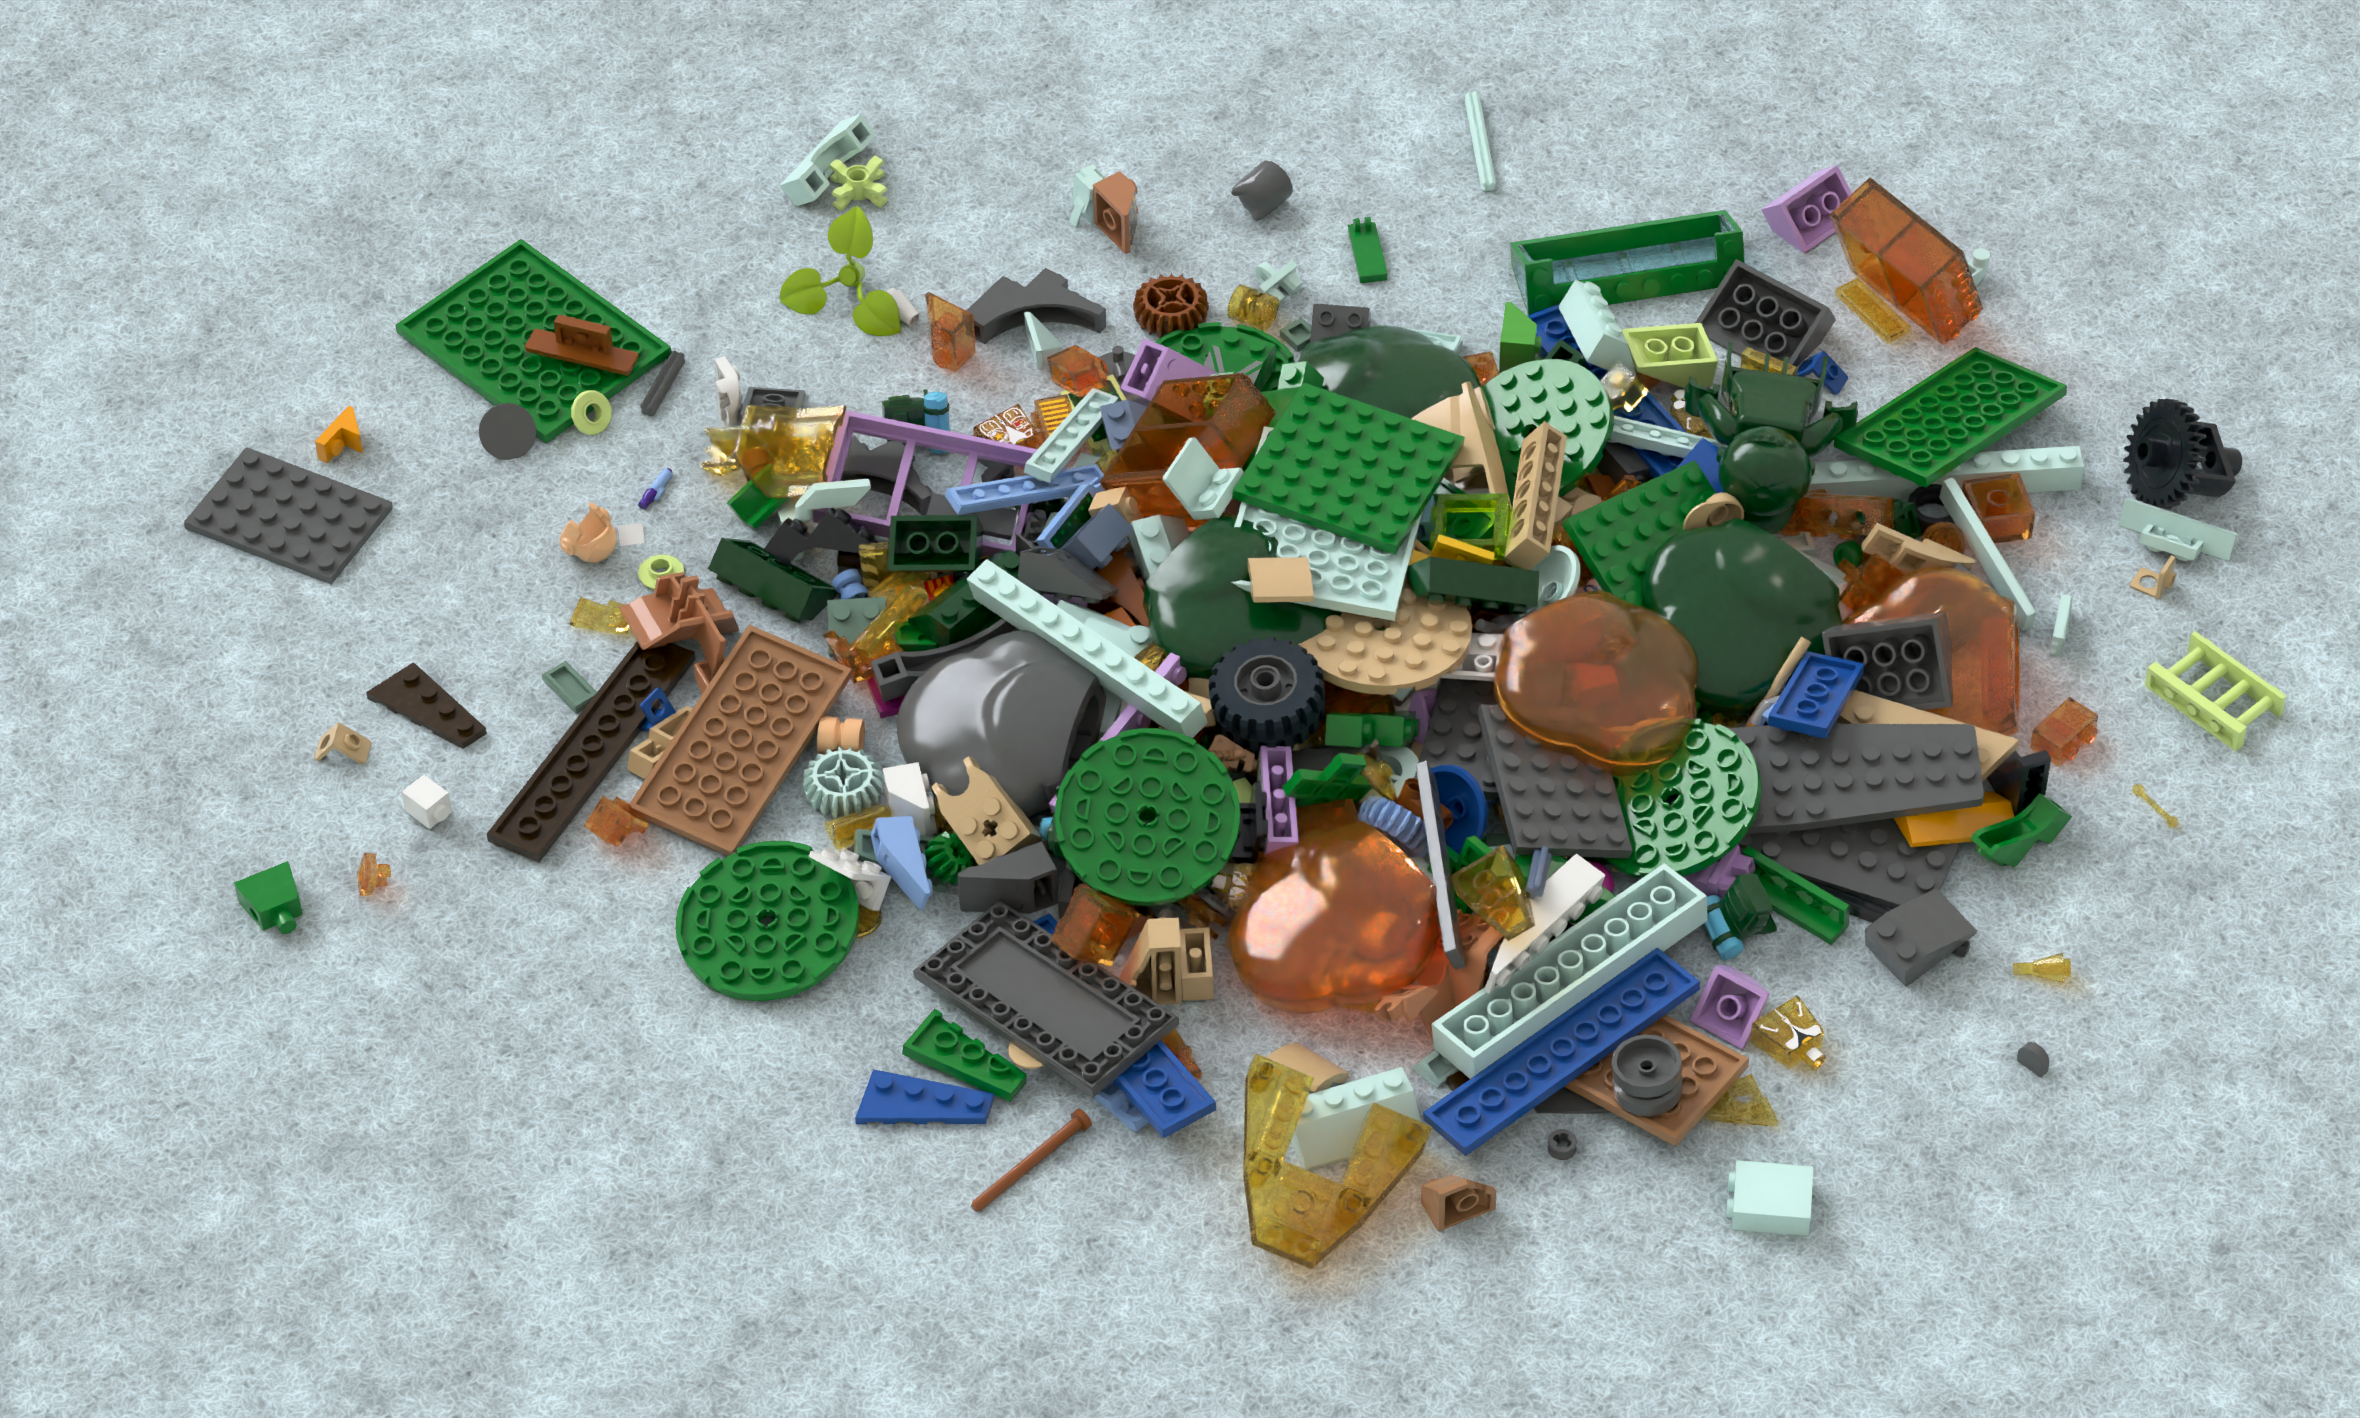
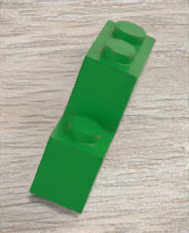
M1416 711L1377 713L1331 712L1327 714L1325 745L1363 747L1367 744L1371 745L1376 739L1379 745L1404 747L1413 742L1414 737L1419 736L1420 720L1416 719Z
M2039 793L2031 804L2017 816L1978 829L1970 839L1978 845L1976 851L1988 861L1992 859L2000 866L2007 864L2016 867L2039 840L2047 844L2052 843L2073 816L2052 798Z

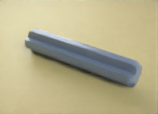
M1542 846L1541 850L1535 849L1525 889L1529 893L1530 899L1535 900L1536 896L1542 897L1544 894L1552 854L1548 853L1546 846Z

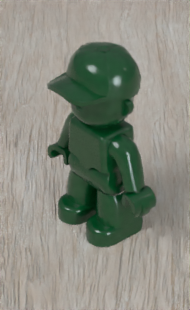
M1728 342L1721 385L1722 397L1729 407L1728 410L1718 401L1720 385L1714 384L1713 389H1709L1697 384L1696 380L1691 376L1685 388L1684 408L1688 414L1700 417L1713 438L1718 443L1727 446L1726 448H1719L1716 457L1719 463L1718 478L1724 493L1734 496L1744 509L1743 520L1773 535L1787 525L1797 503L1809 490L1816 467L1815 462L1810 461L1809 457H1814L1821 453L1841 432L1856 425L1858 402H1853L1847 407H1832V401H1826L1823 418L1810 425L1811 418L1816 415L1821 404L1828 356H1823L1820 378L1812 379L1788 375L1789 357L1784 356L1781 374L1768 372L1770 354L1765 355L1763 371L1732 367L1731 354L1733 342Z

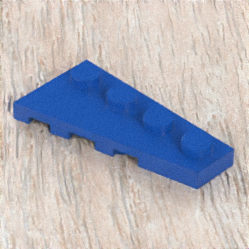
M873 1069L856 1114L855 1122L856 1124H867V1122H883V1124H896V1122H915V1124H928V1122L986 1124L994 1102V1093Z

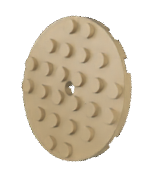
M1406 575L1395 621L1342 612L1341 616L1331 615L1327 617L1325 622L1326 630L1298 645L1307 649V654L1310 653L1318 661V666L1321 667L1323 679L1334 685L1361 693L1397 694V689L1413 687L1417 691L1436 684L1437 678L1446 673L1452 674L1462 664L1469 652L1472 622L1467 607H1457L1454 605L1455 602L1445 601L1443 604L1428 603L1427 598L1416 597ZM1383 625H1385L1386 629L1384 631L1376 630L1377 628H1382Z

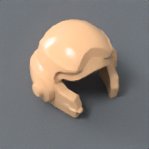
M589 503V512L579 525L573 520L567 523L561 533L559 545L569 556H577L584 562L598 563L609 557L615 550L617 532L610 523L609 512L596 506L594 503Z

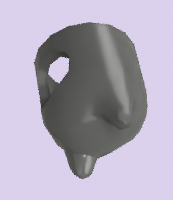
M1265 160L1244 176L1232 188L1231 194L1238 196L1244 208L1253 213V219L1258 221L1262 220L1287 200L1293 192V186L1289 176L1279 165Z

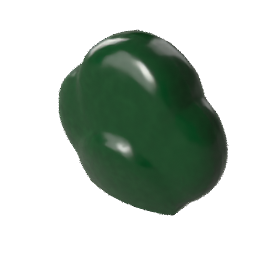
M1370 326L1308 343L1298 362L1307 361L1324 377L1322 389L1410 419L1449 397L1461 395L1463 393V383L1471 382L1473 389L1481 387L1472 365L1458 353L1443 346L1435 345L1429 338L1416 331L1397 326Z
M1222 513L1219 518H1212L1198 527L1166 557L1146 581L1142 606L1149 618L1148 626L1153 645L1157 652L1159 651L1162 654L1164 660L1170 653L1180 656V666L1186 668L1187 679H1209L1212 676L1211 671L1217 662L1220 663V657L1227 651L1233 652V647L1240 643L1245 645L1249 643L1250 639L1258 638V641L1266 640V637H1275L1276 641L1286 639L1292 641L1293 646H1296L1326 630L1325 622L1327 617L1331 615L1341 616L1342 614L1341 611L1292 602H1253L1251 592L1231 583L1240 580L1251 582L1248 573V558H1277L1276 553L1279 544L1275 537H1268L1262 533L1269 532L1263 526L1258 525L1256 526L1258 530L1254 529V522L1243 520L1241 527H1234L1238 516L1236 514Z
M1739 518L1724 522L1723 525L1693 528L1675 534L1653 552L1642 578V601L1647 616H1650L1652 620L1651 632L1649 634L1651 664L1659 682L1672 699L1684 703L1699 702L1701 707L1696 713L1708 711L1719 721L1743 720L1752 715L1755 708L1767 695L1776 675L1801 636L1811 642L1807 651L1825 655L1822 632L1831 626L1843 625L1838 607L1840 602L1838 586L1821 569L1796 549L1769 532ZM1793 673L1791 674V676H1790L1789 679L1787 680V682H1786V684H1785V687H1786L1787 683L1789 682L1790 678L1792 677Z

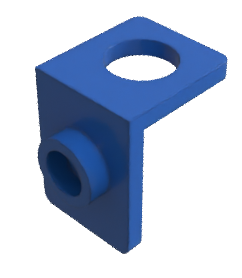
M1825 351L1801 363L1794 376L1805 377L1814 373L1819 379L1823 356H1828L1824 385L1833 395L1839 394L1848 380L1846 373Z
M655 688L640 704V708L648 719L641 727V731H649L650 728L676 713L662 688ZM655 699H659L662 703V709H656L652 713V703Z

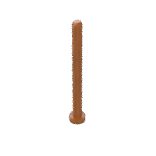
M1081 1109L1075 1110L1071 1114V1121L974 1199L971 1204L972 1209L975 1211L984 1209L1078 1130L1086 1131L1090 1128L1092 1122L1088 1115Z

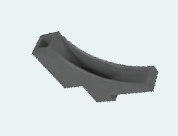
M1047 268L1042 270L1026 287L1002 276L962 314L963 333L984 344L1008 330L1024 326L1025 312H1031L1041 323L1073 324L1091 329L1097 333H1101L1106 328V308L1069 290L1068 279Z
M853 434L841 481L869 479L870 490L892 496L905 446L902 442L889 441L869 450L868 446L864 442L861 443ZM829 446L794 461L796 481L805 492L813 483H820ZM913 455L902 501L914 508L920 515H927L933 492L929 486L923 485L917 472L913 469V462H915V456Z

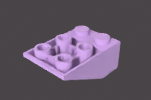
M1143 338L1120 390L1128 400L1159 410V413L1203 429L1209 417L1205 403L1209 376L1219 373L1168 347Z

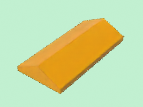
M1991 791L1984 792V802L1978 807L1893 819L1910 847L1972 842L1970 838L1978 829L2013 818L2014 813L2011 802L2008 799Z

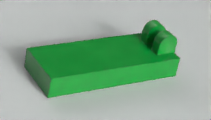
M1364 217V223H1360L1359 218H1354L1353 224L1348 225V235L1359 282L1368 283L1387 280V270L1375 222H1371L1370 217Z

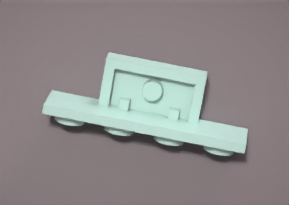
M2127 497L2124 501L2118 523L2119 526L2140 532L2141 535L2138 543L2146 545L2147 549L2154 552L2165 551L2174 554L2173 556L2182 561H2194L2201 552L2229 561L2238 534Z

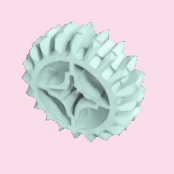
M839 746L837 751L832 752L827 748L826 755L817 753L815 761H809L808 769L804 770V782L802 784L808 804H812L814 811L821 809L824 817L832 812L835 820L839 814H844L847 820L850 813L860 817L861 809L870 812L871 804L878 805L879 796H882L884 778L879 762H875L872 754L866 755L863 749L854 752L852 746L848 750H842ZM842 779L845 781L844 786L842 785Z

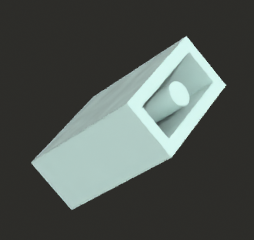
M1736 1160L1735 1173L1729 1172L1727 1192H1734L1733 1199L1727 1198L1726 1218H1732L1731 1230L1809 1236L1813 1166Z

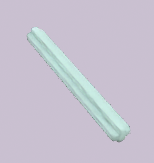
M1476 91L1472 93L1467 92L1465 94V105L1481 189L1484 192L1494 191L1496 189V180L1480 95Z

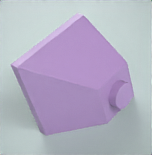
M1715 965L1689 1021L1743 1050L1767 1003L1770 993L1754 978L1730 965Z

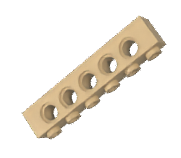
M1545 421L1522 441L1504 556L1512 564L1527 570H1531L1550 554L1567 440L1566 435Z

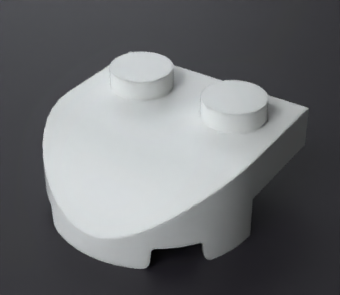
M723 356L714 359L717 380L715 383L719 420L724 427H730L740 424L742 395L739 387V372L736 366H731L726 357Z

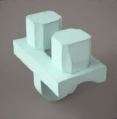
M1291 260L1279 271H1276L1267 262L1256 266L1255 277L1261 285L1258 287V294L1252 301L1257 305L1264 302L1271 309L1275 310L1286 298L1279 290L1280 287L1285 289L1291 296L1301 288L1303 281L1295 273L1298 265Z

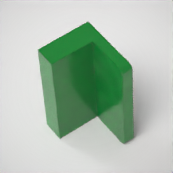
M767 464L726 504L745 525L756 529L795 493L796 489L786 483L776 470Z

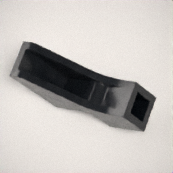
M830 508L811 534L807 531V525L796 518L792 520L788 517L764 550L788 566L799 553L809 548H824L864 554L860 552L859 545L873 550L879 541L874 538L876 535L870 529L863 525L858 527L851 521L852 517L841 508L837 510Z

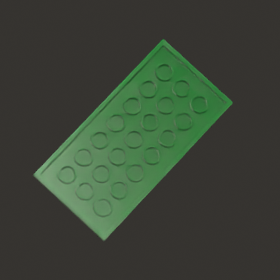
M1974 347L1857 422L1855 426L1841 432L1834 439V447L1871 465L1885 469L1896 476L1910 480L1916 485L1927 487L2066 396L2067 385Z

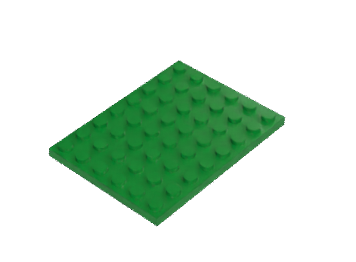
M522 239L395 325L396 332L493 405L513 403L525 408L535 422L536 437L546 444L574 424L571 417V407L574 399L580 393L587 390H595L602 393L609 400L668 358L672 352L671 346ZM559 314L610 326L613 347L637 352L639 359L630 375H623L526 352L525 344L534 329L555 333L554 321ZM592 405L587 407L586 415L594 410Z

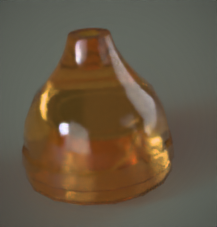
M1937 522L1929 526L1923 533L1921 540L1922 542L1924 538H1927L1961 554L1964 553L1966 547V539L1962 529L1951 522Z

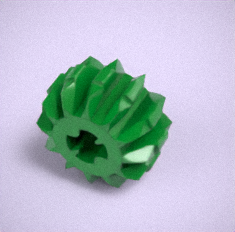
M945 831L931 839L925 847L926 868L931 869L933 877L938 876L942 884L946 882L952 885L958 883L957 873L973 866L976 861L956 833L949 834Z

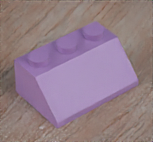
M1837 165L1818 170L1761 209L1772 231L1802 253H1806L1862 214Z

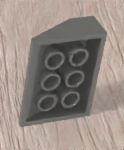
M1736 259L1695 323L1702 324L1708 339L1725 348L1728 347V342H1733L1732 352L1762 368L1765 355L1770 354L1768 371L1781 374L1784 356L1789 357L1787 374L1790 375L1821 344L1836 319L1829 307Z
M1946 612L1831 626L1822 632L1825 655L1864 664V674L1854 690L1920 710L1953 706L1951 638Z

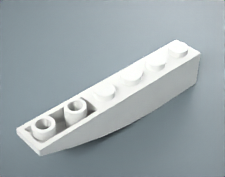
M1575 854L1546 880L1543 896H1536L1535 900L1529 899L1512 922L1499 948L1484 991L1490 994L1498 986L1504 987L1516 969L1522 970L1528 964L1531 955L1535 952L1541 953L1553 935L1558 937L1571 919L1577 920L1581 916L1589 902L1594 904L1603 893L1604 889L1601 886L1605 874L1578 854Z

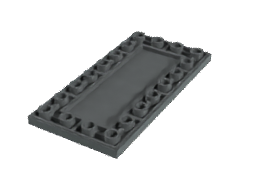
M1000 900L913 970L915 979L1092 1098L1179 1025L1178 1016Z

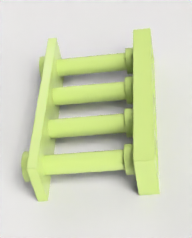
M2196 631L2191 633L2189 654L2175 665L2165 669L2155 661L2147 668L2145 686L2234 751H2237L2244 745L2246 726L2262 713L2269 710L2278 717L2283 714L2286 695ZM2198 661L2212 669L2192 685H2188L2178 678ZM2221 677L2234 685L2215 702L2200 694ZM2244 693L2257 701L2256 704L2238 718H2234L2224 711L2226 707Z

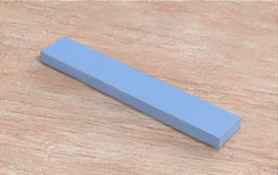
M1097 464L1062 469L1050 483L1039 481L1031 475L947 488L945 497L958 515L1070 497L1080 485L1090 484L1095 477L1099 476L1103 480L1105 475Z

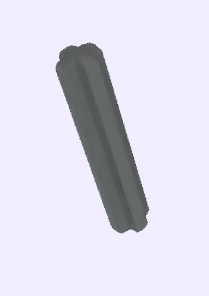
M675 350L670 353L640 405L642 414H647L648 416L655 415L685 363V355L682 352Z

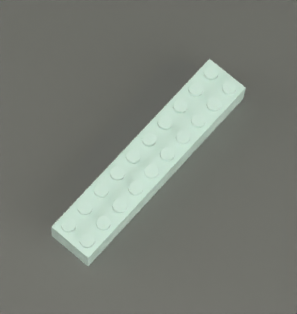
M1663 863L1553 939L1541 953L1535 952L1531 955L1528 964L1522 970L1516 969L1504 987L1498 986L1490 994L1484 991V987L1433 1022L1434 1049L1471 1079L1658 947L1664 952L1708 921L1707 896Z

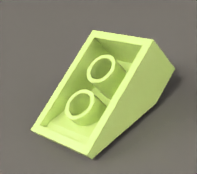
M1701 323L1622 329V334L1628 343L1632 361L1637 372L1686 388L1690 376L1699 385L1705 387L1712 386L1718 360Z

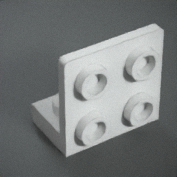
M823 848L822 852L810 851V858L850 879L854 885L859 904L870 910L879 911L891 876L881 872V866L869 861L862 862L858 860V854L844 849L841 853L828 848Z

